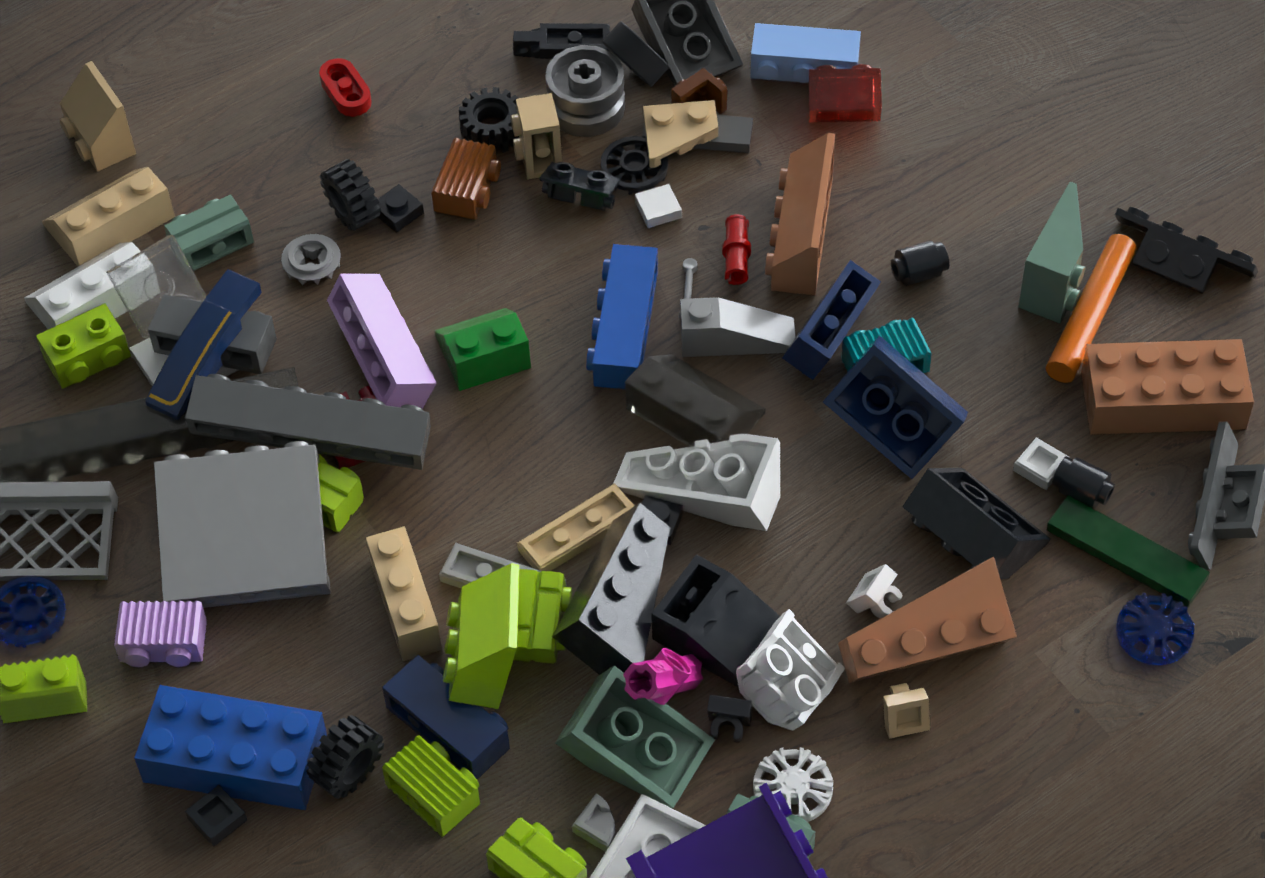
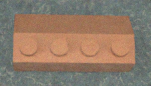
M827 133L792 152L789 157L788 169L781 168L779 190H784V195L776 196L774 218H780L779 224H772L770 234V246H775L774 253H767L765 275H772L771 291L816 295L833 180L835 134Z

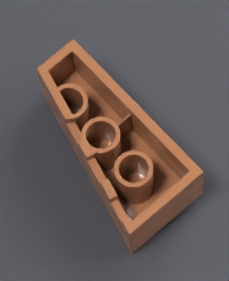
M994 557L848 636L840 641L838 645L848 681L851 683L1005 643L1016 638L1017 635Z

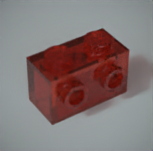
M859 64L851 69H837L833 65H821L816 67V69H809V123L881 121V68Z

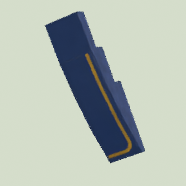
M227 269L204 299L169 354L145 400L147 406L176 420L182 417L188 409L195 375L207 377L209 374H216L223 366L221 355L242 330L240 319L262 293L260 283Z

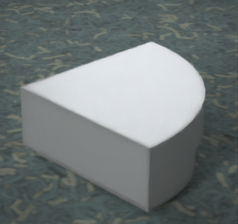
M596 793L573 823L572 832L606 852L615 838V822L608 803Z

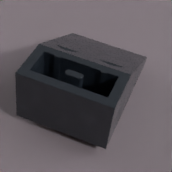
M696 554L651 613L652 639L681 656L693 654L702 663L703 668L739 687L736 674L737 668L756 650L780 615L732 573Z

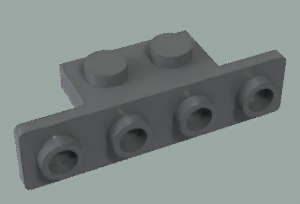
M1219 422L1216 437L1211 438V459L1209 467L1205 468L1203 472L1204 489L1202 498L1196 503L1197 520L1194 532L1189 534L1188 538L1190 554L1195 556L1200 567L1205 570H1211L1218 539L1257 538L1265 501V464L1234 465L1238 442L1228 422Z

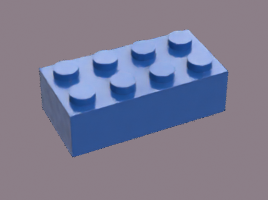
M159 685L134 759L142 781L145 783L202 793H209L220 785L231 798L306 810L314 781L307 775L306 770L309 768L307 763L310 758L314 757L311 753L314 747L320 746L321 742L319 740L323 735L327 736L322 712Z

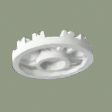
M800 747V750H784L780 748L779 751H773L772 755L764 757L763 761L759 763L754 776V796H761L759 786L767 783L770 790L776 788L775 791H772V794L781 791L790 809L791 804H798L799 814L796 816L803 818L807 822L820 816L827 809L832 799L833 778L826 766V762L819 755L815 756L811 754V750H804L802 747ZM786 759H799V762L795 766H790ZM778 762L783 770L780 772L774 763ZM806 762L811 763L806 771L802 770ZM765 771L776 778L772 781L761 780ZM820 771L824 778L812 779L810 776ZM810 787L826 790V793L810 789ZM807 798H812L819 805L809 811L804 801Z

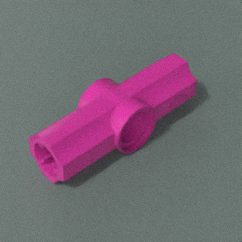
M663 648L653 660L632 663L623 674L626 681L624 690L634 700L646 698L665 705L675 693L693 690L703 680L701 674L702 663L693 654L681 656L672 650Z

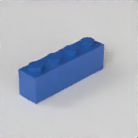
M613 244L611 259L604 258L602 281H607L606 288H599L597 310H601L600 318L594 317L592 340H596L595 348H588L586 363L587 370L593 371V383L596 387L628 390L640 389L658 276V248Z

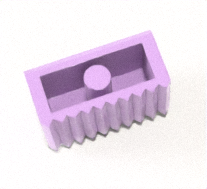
M180 600L179 602L171 601L169 603L166 601L161 603L158 601L153 603L150 601L145 603L130 601L127 603L122 601L119 607L114 643L120 662H125L133 667H144L149 662H167L175 667H184L189 665L190 662H202L207 626L202 602H183Z

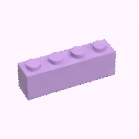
M340 274L327 302L376 399L388 406L401 407L402 405L409 404L423 409L436 385V381L380 274Z

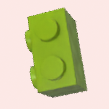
M106 303L36 335L43 358L62 389L74 383L82 382L87 377L108 367L115 366L131 357L125 334Z

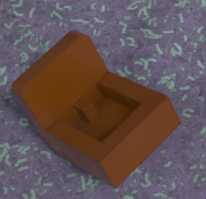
M702 68L689 78L679 81L671 89V104L715 100L716 111L722 114L727 110L728 90L720 78L714 77L706 69Z

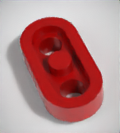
M335 58L326 61L319 70L321 85L340 113L354 117L360 116L370 109L372 104L370 89L350 61Z

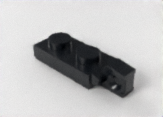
M540 23V28L532 29L531 31L513 32L514 56L537 59L539 57L540 59H553L555 55L563 50L580 45L598 46L610 51L602 43L604 38L610 33V25L593 23Z

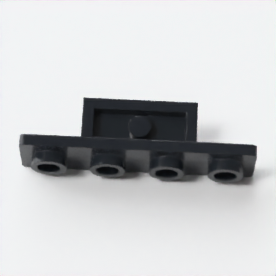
M1129 207L1128 211L1120 208L1116 210L1115 217L1118 222L1146 233L1133 260V264L1137 267L1202 294L1217 263L1252 278H1255L1258 273L1257 266L1252 263L1253 258L1243 252L1232 250L1231 254L1221 251L1217 249L1219 245L1217 242L1198 235L1196 240L1183 235L1184 229L1167 221H1163L1162 225L1156 224L1148 220L1150 215L1134 207Z

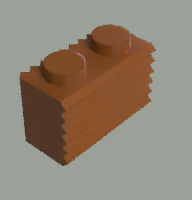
M458 137L454 138L431 192L435 212L477 220L480 209H486L488 206L491 182H497L500 176L501 161L496 158V148L493 144L488 146L486 143L481 144L478 141L474 143L472 140L467 141L465 139L460 140Z

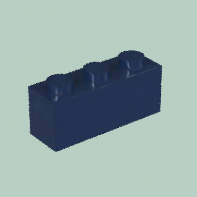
M850 260L833 281L782 359L814 380L830 360L881 281Z
M417 655L382 687L386 708L429 744L433 741L438 742L449 754L450 762L458 769L464 767L476 779L480 778L510 749L507 723L496 712L491 711L488 713L481 706L449 701L450 683L443 682L444 670L442 667L434 662L429 664Z

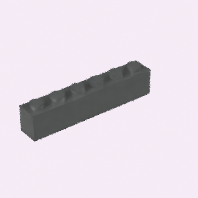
M209 374L207 377L195 375L185 417L189 431L192 434L285 448V444L290 442L304 441L309 445L315 444L318 454L418 470L423 468L431 429L430 413L415 405L406 404L401 407L385 405L382 401L372 398L356 401L346 399L345 396L334 392L318 395L308 393L305 389L296 386H287L285 389L274 388L258 380H248L246 383L230 381L228 377L220 374Z

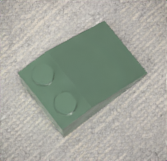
M1069 182L1025 261L1018 308L1057 323H1061L1067 310L1073 312L1081 295V291L1076 288L1079 287L1086 267L1081 266L1083 241L1077 184Z
M613 666L597 676L555 744L588 768L670 808H674L715 739L667 704L661 705L646 698L634 700L624 690L626 686L624 672Z

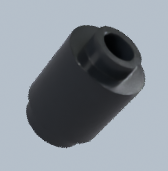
M931 240L895 251L894 259L891 260L893 276L897 281L901 280L905 286L939 277L950 266L949 256L943 243H934Z
M1065 456L1052 480V485L1059 488V493L1065 496L1069 495L1093 509L1099 503L1106 505L1115 488V484L1110 482L1111 473L1078 457L1073 460Z

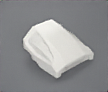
M789 609L774 622L756 650L737 668L736 674L739 692L746 700L752 701V706L769 723L793 731L805 723L815 708L831 692L845 668L841 663L837 664L793 618L795 615Z

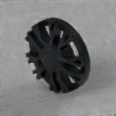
M624 137L614 141L604 150L601 156V171L606 172L609 176L621 178L615 191L618 188L628 191V194L632 195V193L636 194L639 191L653 189L655 185L665 180L668 171V156L661 159V165L650 168L648 150L642 151L644 146H647L646 137ZM635 144V149L625 152L623 146ZM607 164L618 165L617 167L607 169ZM636 179H641L642 182L637 183ZM625 180H630L631 183H627V182H623V181H625Z

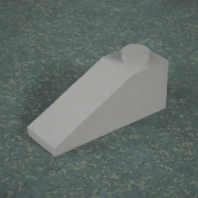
M719 297L680 299L682 357L785 353L796 338L793 317Z

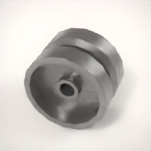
M580 45L567 48L558 53L547 65L545 75L546 90L548 94L552 93L561 131L573 136L592 137L604 134L617 126L623 118L625 110L624 70L620 60L612 52L598 46Z

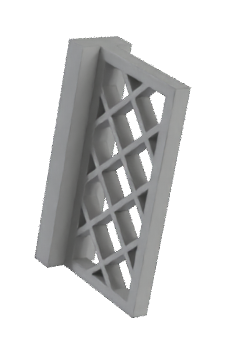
M111 481L0 482V523L9 515H21L27 521L10 536L0 527V535L5 539L0 544V556L13 547L23 557L11 569L0 568V581L108 580L114 512H117L118 496ZM49 514H60L66 522L49 536L38 524ZM88 514H103L102 525L90 535L78 525ZM34 528L45 540L27 555L16 542ZM74 528L84 540L67 554L56 542ZM99 538H101L100 546L96 543ZM51 546L63 557L52 568H40L34 562ZM92 546L99 553L98 568H81L74 560Z

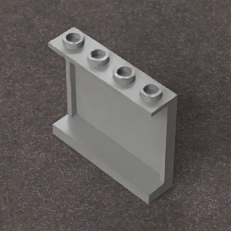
M294 441L285 444V448L269 449L266 446H251L246 448L245 452L230 454L225 450H212L206 452L203 457L193 458L183 454H174L165 457V461L154 462L163 601L168 603L171 601L179 602L180 600L183 602L199 601L202 602L203 608L331 594L330 578L326 565L318 462L320 461L315 444L309 445L304 441Z

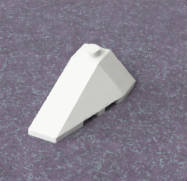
M742 433L730 435L728 441L709 443L706 439L695 441V446L679 449L663 446L627 452L614 483L622 492L644 499L645 495L681 504L683 505V511L728 525L767 531L780 499V441L778 438Z

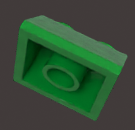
M507 308L434 330L436 339L459 391L531 368L529 340L516 312Z

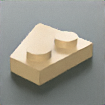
M715 100L643 106L650 168L661 165V159L674 152L682 155L692 150L695 145L704 144L718 137Z

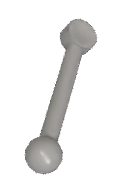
M687 258L683 261V271L686 273L684 299H691L693 273L697 271V261L693 258Z

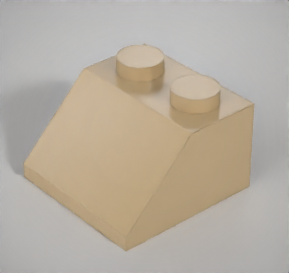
M92 61L86 63L60 102L64 118L60 119V124L68 139L75 138V146L84 162L90 160L98 172L135 155L136 151L124 106Z

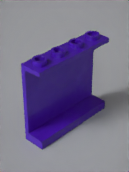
M767 783L759 786L762 795L654 854L646 857L642 850L626 858L636 878H828L823 868L816 871L813 869L807 858L808 855L814 853L802 829L793 832L786 819L793 814L781 791L772 794Z

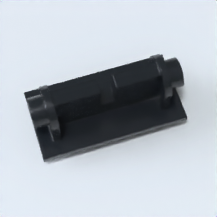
M551 162L540 177V181H543L542 193L548 194V198L574 203L576 192L581 193L580 205L605 211L606 208L613 209L616 196L612 192L621 179L609 176L606 172L600 170L588 171L576 168L567 162Z

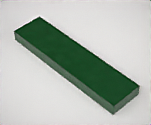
M1069 495L1047 524L1046 530L1187 608H1189L1210 574L1209 571Z

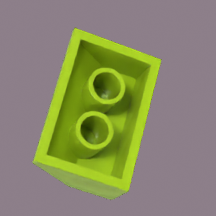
M511 563L462 586L458 603L450 602L446 626L453 627V629H449L447 634L445 654H450L451 658L447 657L443 674V682L450 683L449 701L499 709L517 650L518 564Z

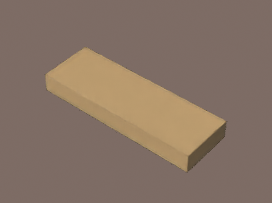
M614 483L517 542L518 551L532 568L540 571H552L604 539L613 520L633 508L634 505Z

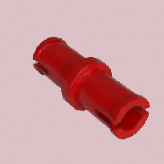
M734 214L725 220L726 240L722 244V255L726 259L725 280L728 279V283L732 285H741L748 280V258L751 256V243L748 241L749 220H746V217L743 215Z

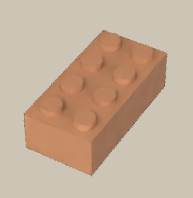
M1242 339L1086 344L1081 376L1090 434L1216 431L1219 422H1228L1232 430L1247 429L1254 399Z

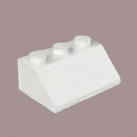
M133 242L118 243L24 297V299L46 328L51 329L106 303L114 318H117L160 292L152 264Z

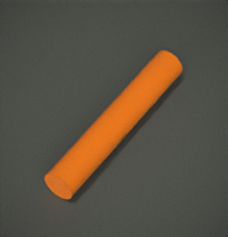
M1113 234L1109 237L1045 367L1047 374L1054 380L1063 383H1069L1074 380L1083 362L1086 344L1092 343L1136 252V244L1128 236Z

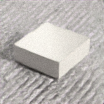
M669 184L635 194V203L647 228L682 218V209Z
M1036 437L1016 460L1013 471L1047 490L1052 484L1059 464L1067 455Z

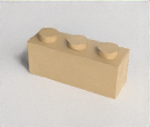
M405 526L366 537L371 566L402 661L414 659L417 655L424 656L441 651L442 646L438 623Z

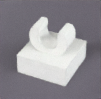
M886 564L865 573L846 604L856 613L870 608L872 613L878 618L887 616L893 611L885 605L883 598L886 597L891 603H894L903 596L897 587L891 585L898 574Z

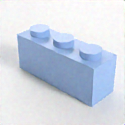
M755 23L751 50L750 78L856 87L861 31Z

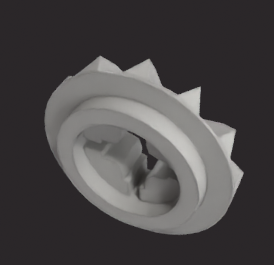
M308 234L292 240L283 250L281 261L289 279L296 278L302 285L307 281H314L318 285L321 278L332 279L333 271L340 269L341 253L338 245L331 238L319 234ZM305 257H309L312 260L318 258L319 264L317 265L312 262L306 264Z

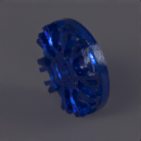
M37 576L20 577L3 585L0 588V612L10 613L0 614V625L7 622H12V624L5 630L0 627V640L5 641L6 644H15V647L18 648L20 646L27 648L29 644L40 641L44 644L47 639H52V634L55 631L59 632L60 627H63L66 613L65 599L58 586L48 579ZM27 586L28 594L21 595L20 587ZM38 586L48 589L40 597L35 595ZM9 592L15 597L11 604L1 601ZM50 611H57L55 618L48 617L46 614ZM42 621L48 625L45 629L40 625ZM20 627L21 629H20L19 634H18V636H17V635H15V633H16V631L18 630V628ZM31 629L38 631V633L26 636Z
M1142 593L1141 596H1135L1134 600L1127 601L1126 605L1122 607L1116 623V635L1121 647L1134 659L1150 665H1167L1180 660L1190 650L1194 640L1195 623L1187 612L1188 608L1184 607L1182 602L1177 603L1173 601L1172 596L1169 595L1167 597L1164 593L1161 596H1147L1146 593ZM1149 605H1160V608L1153 610ZM1137 607H1140L1142 611L1145 613V615H1143ZM1167 608L1172 610L1168 616L1163 614ZM1127 615H1130L1137 619L1138 622L1133 623L1124 620ZM1180 617L1184 623L1177 624L1172 620ZM1138 631V633H1134V634H1131V635H1128V636H1125V634H1124V633H1130V632ZM1138 641H1142L1148 647L1145 653L1133 647V645ZM1172 641L1181 648L1173 653L1167 643ZM1155 647L1161 648V656H1155Z

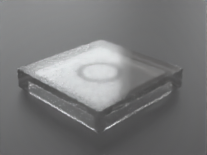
M174 235L164 237L106 272L143 338L149 337L148 327L164 294L176 297L185 296L203 302L207 297Z

